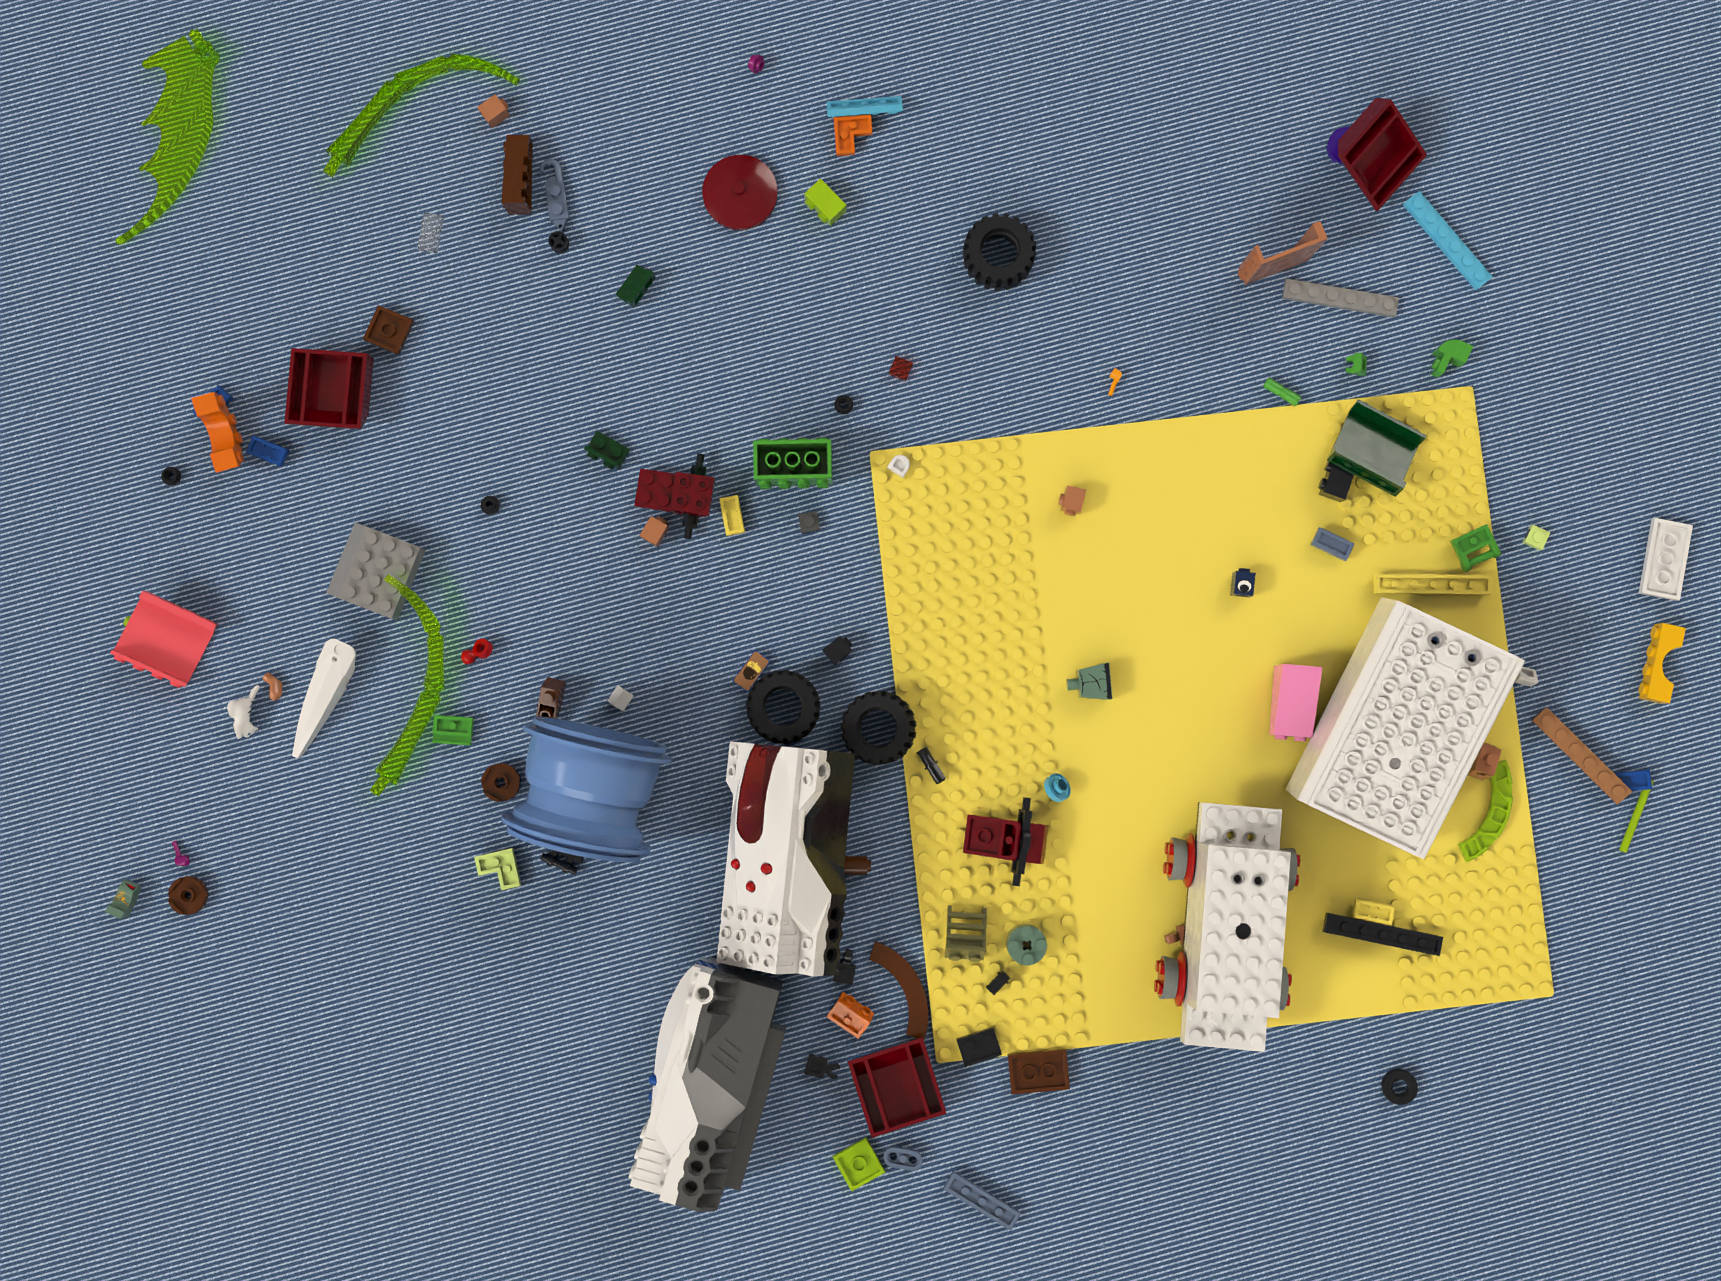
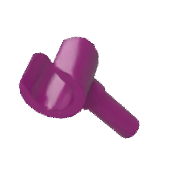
M173 841L172 845L176 853L175 864L178 866L189 865L188 855H182L177 841Z

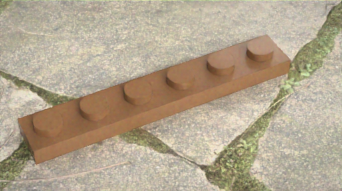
M1547 707L1532 719L1617 805L1632 792Z

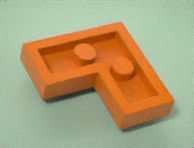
M871 114L833 117L836 156L855 155L854 137L872 135Z

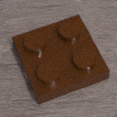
M378 305L363 340L400 355L414 320Z

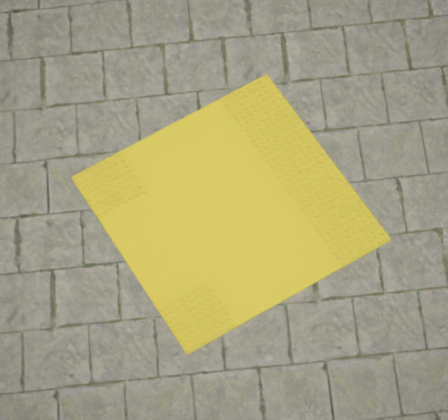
M1471 386L870 452L895 691L897 696L907 702L910 710L914 713V720L917 724V727H915V732H917L916 738L913 739L912 747L903 756L935 1056L938 1063L963 1061L956 1038L990 1027L994 1028L1002 1052L1001 1056H1007V1054L1074 1049L1180 1037L1183 1002L1180 1007H1177L1174 998L1159 999L1157 992H1154V981L1158 979L1155 965L1156 960H1160L1161 956L1176 959L1178 953L1183 951L1180 941L1168 944L1164 938V935L1177 932L1175 926L1185 924L1187 888L1184 886L1183 880H1168L1167 874L1163 873V864L1167 862V854H1165L1164 848L1165 843L1169 842L1172 837L1186 840L1188 834L1192 833L1195 840L1198 802L1281 809L1280 849L1294 848L1296 854L1300 855V866L1297 867L1299 884L1294 886L1292 891H1288L1283 967H1286L1288 974L1292 975V983L1288 994H1290V1005L1286 1006L1284 1010H1279V1018L1267 1017V1027L1544 998L1554 995L1513 686L1484 741L1501 749L1499 762L1502 760L1507 761L1512 777L1513 801L1511 812L1505 828L1498 839L1484 853L1469 862H1465L1458 843L1470 837L1486 817L1491 800L1490 778L1480 780L1470 776L1466 777L1425 859H1422L1315 809L1292 796L1285 789L1311 738H1306V742L1294 741V737L1287 736V740L1275 739V735H1269L1274 666L1291 664L1322 667L1314 733L1381 597L1398 600L1508 652L1496 558L1492 557L1465 572L1461 568L1458 556L1450 542L1485 524L1488 525L1492 533L1475 398ZM1358 399L1426 435L1425 440L1418 446L1403 480L1406 482V485L1396 497L1355 475L1346 500L1338 502L1319 495V483L1322 478H1325L1327 472L1324 470L1327 458L1350 408ZM897 455L906 456L910 462L909 470L904 478H901L887 468L891 460ZM1067 485L1086 490L1081 513L1079 515L1076 514L1075 517L1065 515V511H1060L1061 505H1058L1060 494H1064ZM1319 527L1355 543L1347 561L1338 559L1310 545ZM1486 545L1466 556L1470 560L1489 551L1490 548ZM1239 568L1250 569L1251 573H1256L1254 594L1250 598L1230 596L1232 573L1238 571ZM1374 574L1492 575V594H1374ZM1109 663L1112 689L1111 700L1079 698L1078 690H1067L1066 679L1077 678V670ZM926 746L935 761H938L937 764L946 777L939 784H936L928 770L924 769L925 765L917 754L919 750ZM1054 773L1065 777L1071 788L1070 796L1062 802L1053 801L1047 795L1044 788L1045 779ZM1023 797L1031 798L1029 810L1032 811L1031 823L1049 825L1044 864L1026 862L1024 875L1021 874L1020 886H1013L1014 873L1011 872V860L963 853L967 816L969 814L1018 821L1019 809H1022ZM1355 898L1395 906L1392 926L1443 937L1440 956L1322 932L1325 914L1327 912L1353 918L1352 912ZM948 905L952 906V912L982 914V909L987 908L986 952L984 960L970 962L968 959L952 961L949 958H945ZM951 918V923L982 925V920ZM1016 925H1034L1045 936L1047 949L1039 962L1029 966L1022 965L1014 961L1009 955L1006 948V938L1009 931ZM951 929V934L982 936V931ZM1025 940L1022 942V944L1024 945L1023 948L1030 947V940L1028 942H1026ZM1003 970L1011 979L996 995H993L986 988V985L998 975V971L1001 972Z

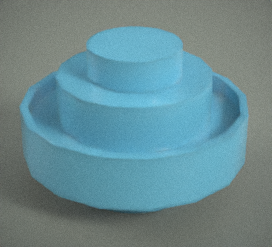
M1054 773L1045 779V791L1053 801L1062 802L1070 796L1071 788L1065 777Z

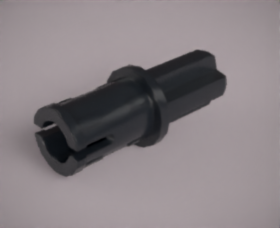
M926 746L919 750L917 754L925 765L924 769L928 770L936 784L943 782L946 777L939 768L938 761H935L928 747Z

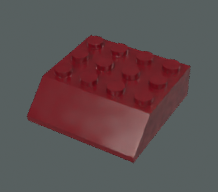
M1375 98L1338 140L1339 159L1375 211H1379L1427 156L1393 101L1386 98Z
M291 348L284 424L362 429L369 415L374 358L368 353Z
M923 1037L847 1061L871 1138L947 1114Z

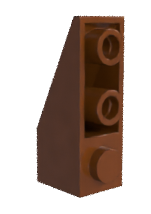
M547 677L540 689L536 716L558 719L564 697L565 681Z

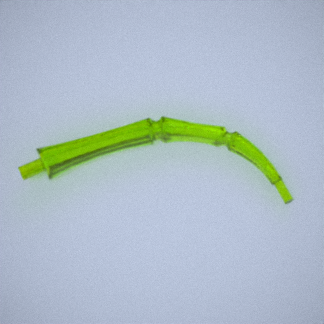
M451 53V56L448 58L441 55L418 66L395 73L394 79L385 81L359 115L325 150L331 158L323 172L333 178L341 163L350 167L357 151L370 131L384 114L402 98V93H409L427 79L447 73L450 69L454 71L474 70L490 73L499 78L502 77L516 86L519 84L520 79L491 62L477 57Z
M389 574L385 577L384 581L399 590V593L408 600L421 620L424 632L428 634L426 639L428 663L423 682L424 691L420 692L414 710L401 735L389 753L375 768V772L380 776L369 791L378 797L389 782L394 785L398 784L421 735L442 700L440 692L445 689L444 636L440 634L442 626L432 610L414 591Z

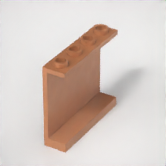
M1321 221L1313 223L1294 248L1264 259L1259 245L1254 246L1239 266L1238 275L1240 280L1244 281L1245 285L1309 261L1328 239Z

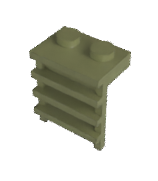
M948 905L945 958H949L952 961L968 959L970 962L984 960L986 952L987 908L982 909V914L952 912V906ZM951 918L982 920V925L951 923ZM951 929L982 931V936L951 934Z

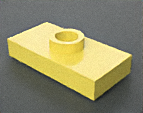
M739 496L719 498L726 536L745 533Z
M1355 898L1352 917L1392 926L1395 906Z

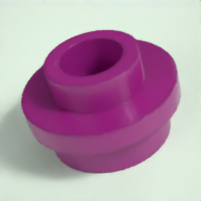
M760 54L752 55L748 62V68L755 74L762 71L765 65L764 58Z

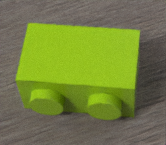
M821 178L804 193L805 204L810 210L814 209L818 213V218L824 224L827 222L831 226L847 211V205Z

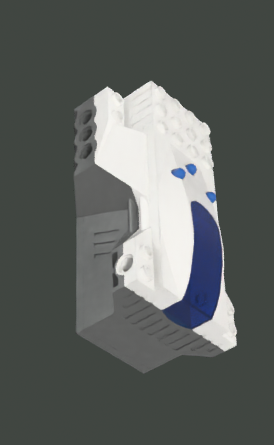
M701 957L691 966L680 980L666 1008L658 1037L654 1075L649 1077V1083L653 1085V1091L648 1095L649 1100L652 1101L651 1114L645 1126H643L640 1135L642 1142H640L634 1156L636 1162L631 1167L628 1179H632L630 1186L659 1194V1201L697 1212L717 1211L725 1187L740 1191L787 1026L772 1022L784 981L754 973L738 966L716 962L717 959L712 957L710 959Z

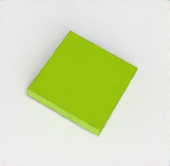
M867 1136L832 1155L851 1192L885 1173V1169Z

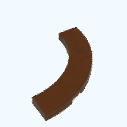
M875 941L869 960L887 969L897 979L905 993L909 1009L906 1034L915 1038L923 1037V1040H925L928 1027V1005L925 991L918 975L911 965L895 950Z

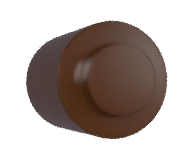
M845 856V875H867V872H871V860H867V856Z

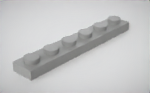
M1287 278L1284 282L1282 299L1392 318L1396 316L1399 297Z

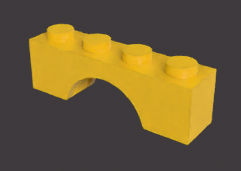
M1666 623L1654 624L1650 632L1651 643L1646 651L1648 656L1647 662L1642 670L1644 675L1643 681L1638 689L1639 699L1659 704L1670 703L1674 684L1665 677L1662 664L1664 657L1669 651L1682 647L1686 628Z

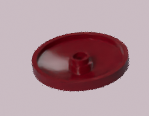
M732 155L721 159L708 171L703 182L702 196L706 210L714 221L725 228L742 231L755 228L770 217L777 203L778 189L772 171L762 161L748 155Z

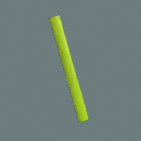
M1651 789L1642 790L1619 848L1621 852L1627 853Z

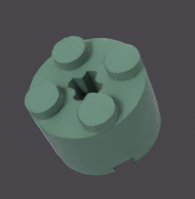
M1020 924L1009 931L1006 938V948L1014 961L1029 966L1043 958L1046 953L1047 942L1045 936L1037 927L1031 924ZM1024 940H1025L1026 942H1028V941L1030 940V942H1029L1030 947H1029V948H1027V947H1024V948H1023L1024 945L1022 944V942H1023Z

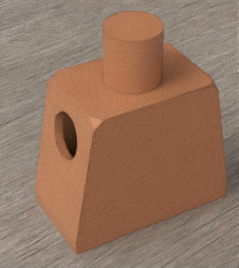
M1484 742L1467 776L1480 780L1493 777L1499 762L1501 749Z

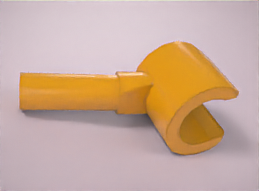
M1114 368L1109 376L1114 379L1108 393L1109 396H1113L1115 387L1122 376L1121 371Z

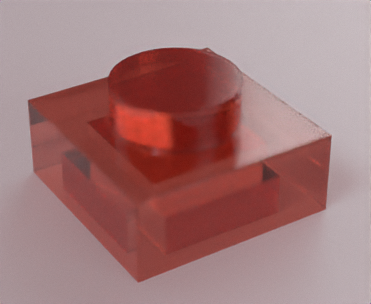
M895 356L888 375L906 382L913 363Z

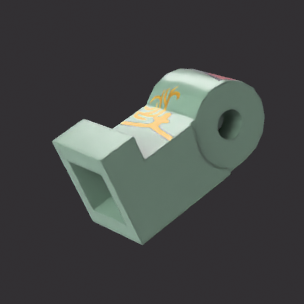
M128 879L122 881L111 905H108L105 912L119 919L128 918L138 899L141 885Z

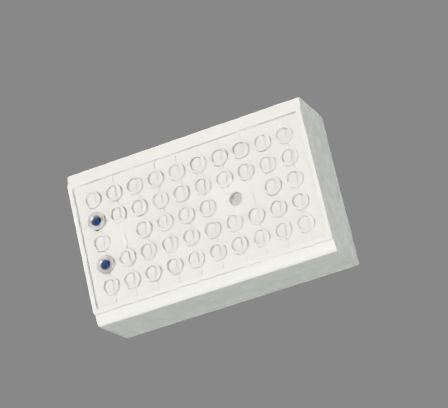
M1381 597L1285 790L1297 800L1425 859L1525 660L1398 600Z

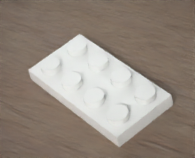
M1659 518L1651 520L1639 594L1674 601L1680 600L1693 525Z

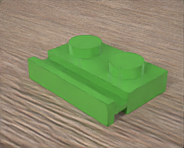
M434 715L432 743L472 746L474 718Z

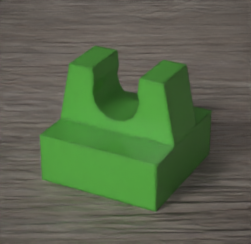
M1354 353V355L1346 357L1347 362H1353L1351 368H1346V373L1366 376L1367 357L1363 353Z

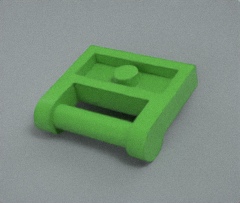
M1487 524L1450 541L1458 556L1461 568L1465 572L1492 557L1497 558L1501 556V551ZM1486 545L1489 546V551L1468 560L1467 554Z

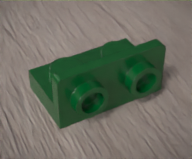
M598 431L594 434L589 445L584 447L585 451L588 452V457L595 461L598 458L604 461L603 465L611 470L614 467L620 470L631 451L629 448Z

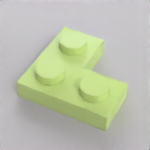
M514 848L474 857L478 876L497 872L501 890L522 886Z

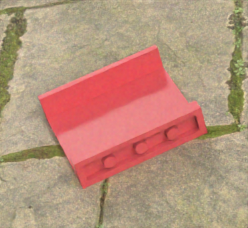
M143 590L139 596L140 600L117 645L111 650L110 654L114 655V659L119 662L125 663L128 661L132 663V667L137 670L144 671L146 669L152 672L151 676L162 680L166 678L170 680V684L175 687H185L191 679L218 623Z

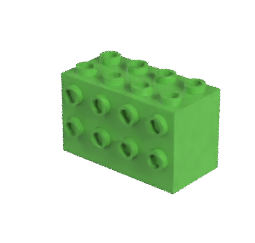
M780 438L777 440L758 439V441H753V466L756 486H760V489H772L771 486H779V489H790L791 486L807 489L810 488V485H817V488H829V485H833L831 439L816 438L808 440V438H797V440H789L787 438Z

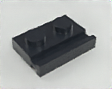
M993 1027L956 1038L965 1067L1002 1055Z

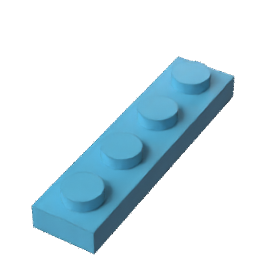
M901 96L827 101L828 117L856 116L861 114L878 115L879 113L887 112L889 114H896L903 111Z

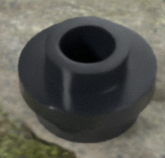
M846 395L839 396L834 403L835 410L840 414L850 413L853 409L852 399ZM846 402L847 407L841 408L840 404Z
M167 467L162 471V481L169 486L177 485L181 480V472L175 467ZM174 473V478L170 480V475Z
M486 496L481 501V509L484 513L493 515L499 511L500 502L494 496ZM488 502L493 503L491 508H487Z

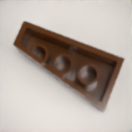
M506 135V141L503 143L505 160H503L504 174L501 203L509 215H532L533 141L529 135Z

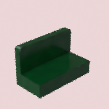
M636 265L617 291V297L635 308L655 280L654 273L648 268L645 270L641 266Z

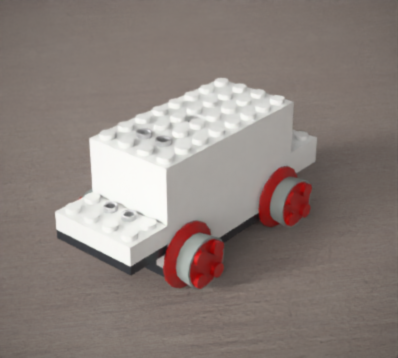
M1198 802L1195 840L1194 835L1189 833L1186 840L1172 837L1169 842L1165 843L1164 852L1167 854V862L1163 864V873L1167 874L1168 880H1183L1184 886L1187 888L1183 951L1178 953L1176 959L1161 956L1160 960H1156L1155 970L1158 972V979L1154 981V992H1157L1159 999L1174 998L1177 1007H1180L1183 1002L1180 1041L1184 1045L1265 1052L1267 1017L1279 1018V1010H1284L1286 1006L1290 1005V994H1288L1292 983V975L1288 974L1286 967H1283L1288 891H1292L1294 886L1299 884L1297 867L1300 866V855L1296 854L1294 848L1280 849L1281 809Z

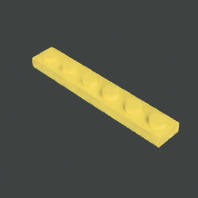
M1374 574V594L1491 595L1492 575Z

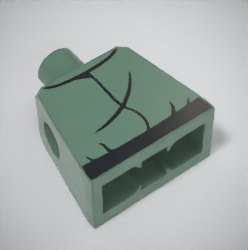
M1109 663L1077 670V678L1066 679L1067 690H1078L1079 698L1111 700L1112 689Z

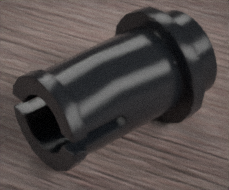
M1003 970L1001 972L998 971V975L986 985V988L993 995H996L1011 979Z

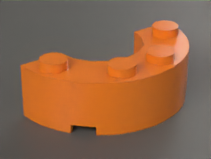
M211 392L191 398L196 415L204 423L210 437L212 447L210 457L215 472L240 466L244 462L241 449L243 438L240 432H237L235 426L237 425L236 417L234 414H230L224 397Z

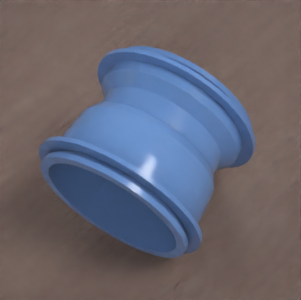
M535 716L533 717L534 724H524L522 730L532 734L525 766V776L530 786L526 801L515 806L513 812L503 813L501 816V821L508 825L507 833L517 839L540 847L605 861L638 862L640 861L641 854L650 853L651 846L643 841L644 835L636 823L640 808L645 807L651 799L661 764L672 763V758L663 754L666 752L667 747L658 742L635 735L551 717Z

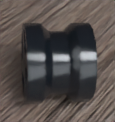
M555 231L549 236V245L555 253L563 254L567 252L570 243L563 232Z

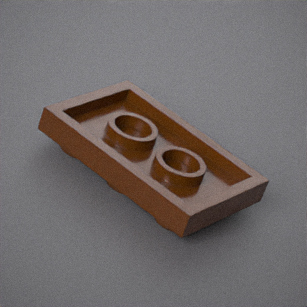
M1066 1049L1007 1054L1012 1095L1070 1089Z

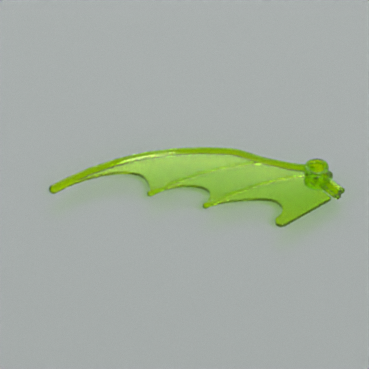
M191 29L190 33H188L195 45L194 50L186 37L183 36L142 62V66L145 69L159 67L165 71L167 76L160 99L152 113L141 122V126L155 124L161 129V140L158 149L150 160L139 167L140 171L146 170L156 178L158 190L148 212L131 229L116 238L115 241L118 245L136 236L169 209L186 188L206 151L214 123L212 109L213 73L215 66L219 63L220 55L210 41H205L198 29ZM207 52H210L208 57H204Z

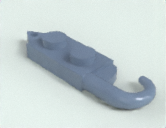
M546 159L540 165V172L543 173L544 167L549 164L553 165L555 169V176L550 177L545 182L550 222L554 223L560 232H563L567 220H570L562 167L557 160Z

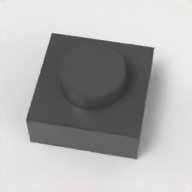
M817 511L798 514L802 534L820 531Z

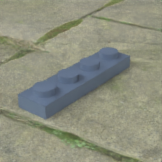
M952 1171L943 1187L948 1193L1010 1231L1021 1214L1015 1208L955 1171Z

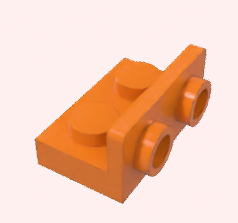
M842 992L826 1017L859 1039L870 1024L874 1012L856 1001L851 995Z

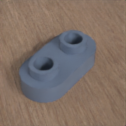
M889 1146L884 1151V1161L890 1167L915 1171L922 1165V1155L915 1149ZM893 1152L897 1154V1157L894 1159L890 1157V1154ZM911 1156L916 1157V1161L910 1162L909 1158Z

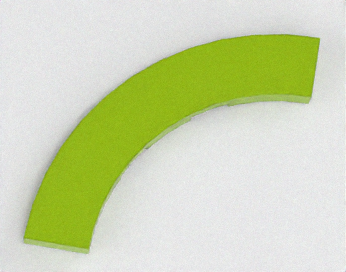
M1506 760L1498 762L1495 775L1490 777L1491 800L1485 819L1470 837L1458 843L1465 862H1469L1484 853L1498 839L1509 819L1513 801L1512 777Z

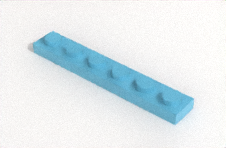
M1420 191L1403 204L1475 290L1492 278V275Z

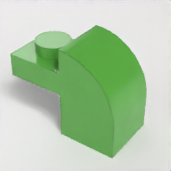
M1461 340L1444 342L1432 353L1436 358L1431 366L1433 368L1431 375L1438 378L1444 374L1448 363L1457 367L1464 365L1473 346Z

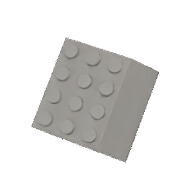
M354 523L326 593L398 621L426 550L367 526Z

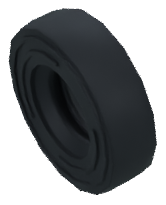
M1393 1069L1387 1072L1381 1082L1384 1096L1390 1102L1397 1105H1405L1412 1102L1418 1092V1084L1415 1077L1403 1069ZM1398 1079L1404 1080L1407 1085L1406 1091L1402 1094H1396L1392 1088L1393 1083Z

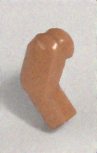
M267 672L262 680L270 685L269 698L275 701L282 696L283 684L279 679Z

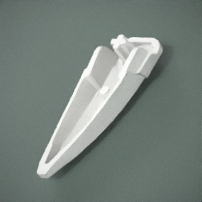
M337 639L326 641L317 660L316 669L299 717L292 754L295 758L299 759L317 736L347 689L346 685L354 673L356 650Z

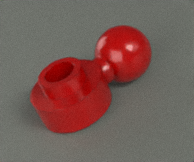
M483 638L477 640L473 650L467 649L461 653L462 662L469 665L475 662L476 657L481 659L488 658L493 650L492 643Z

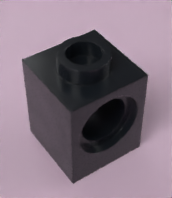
M839 636L822 651L835 666L852 652L850 647L853 645L846 637L842 638Z

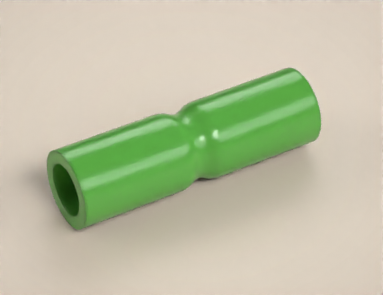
M1268 377L1263 385L1265 389L1280 396L1293 406H1296L1301 399L1300 395L1285 388L1270 377Z

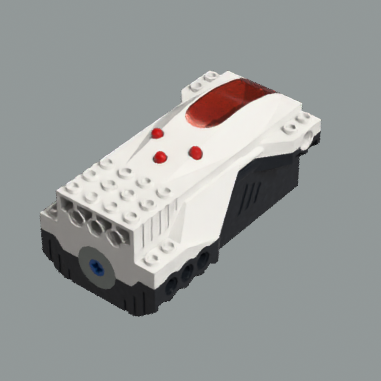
M730 741L726 782L733 793V804L716 962L771 974L839 975L837 970V963L841 957L839 943L843 937L841 923L843 917H845L843 904L847 897L844 863L855 754Z

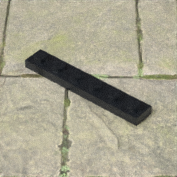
M1327 912L1322 932L1435 956H1440L1443 937Z

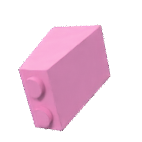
M1291 664L1274 666L1269 735H1275V739L1287 740V736L1294 737V741L1306 742V738L1313 737L1322 667Z

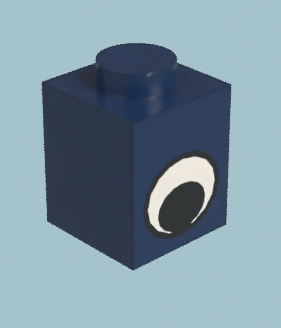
M1239 568L1238 571L1233 572L1230 596L1252 597L1256 573H1251L1250 569Z

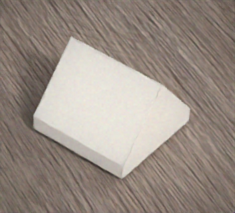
M1522 667L1514 683L1530 687L1538 683L1536 670Z
M617 685L607 701L621 711H624L634 695Z

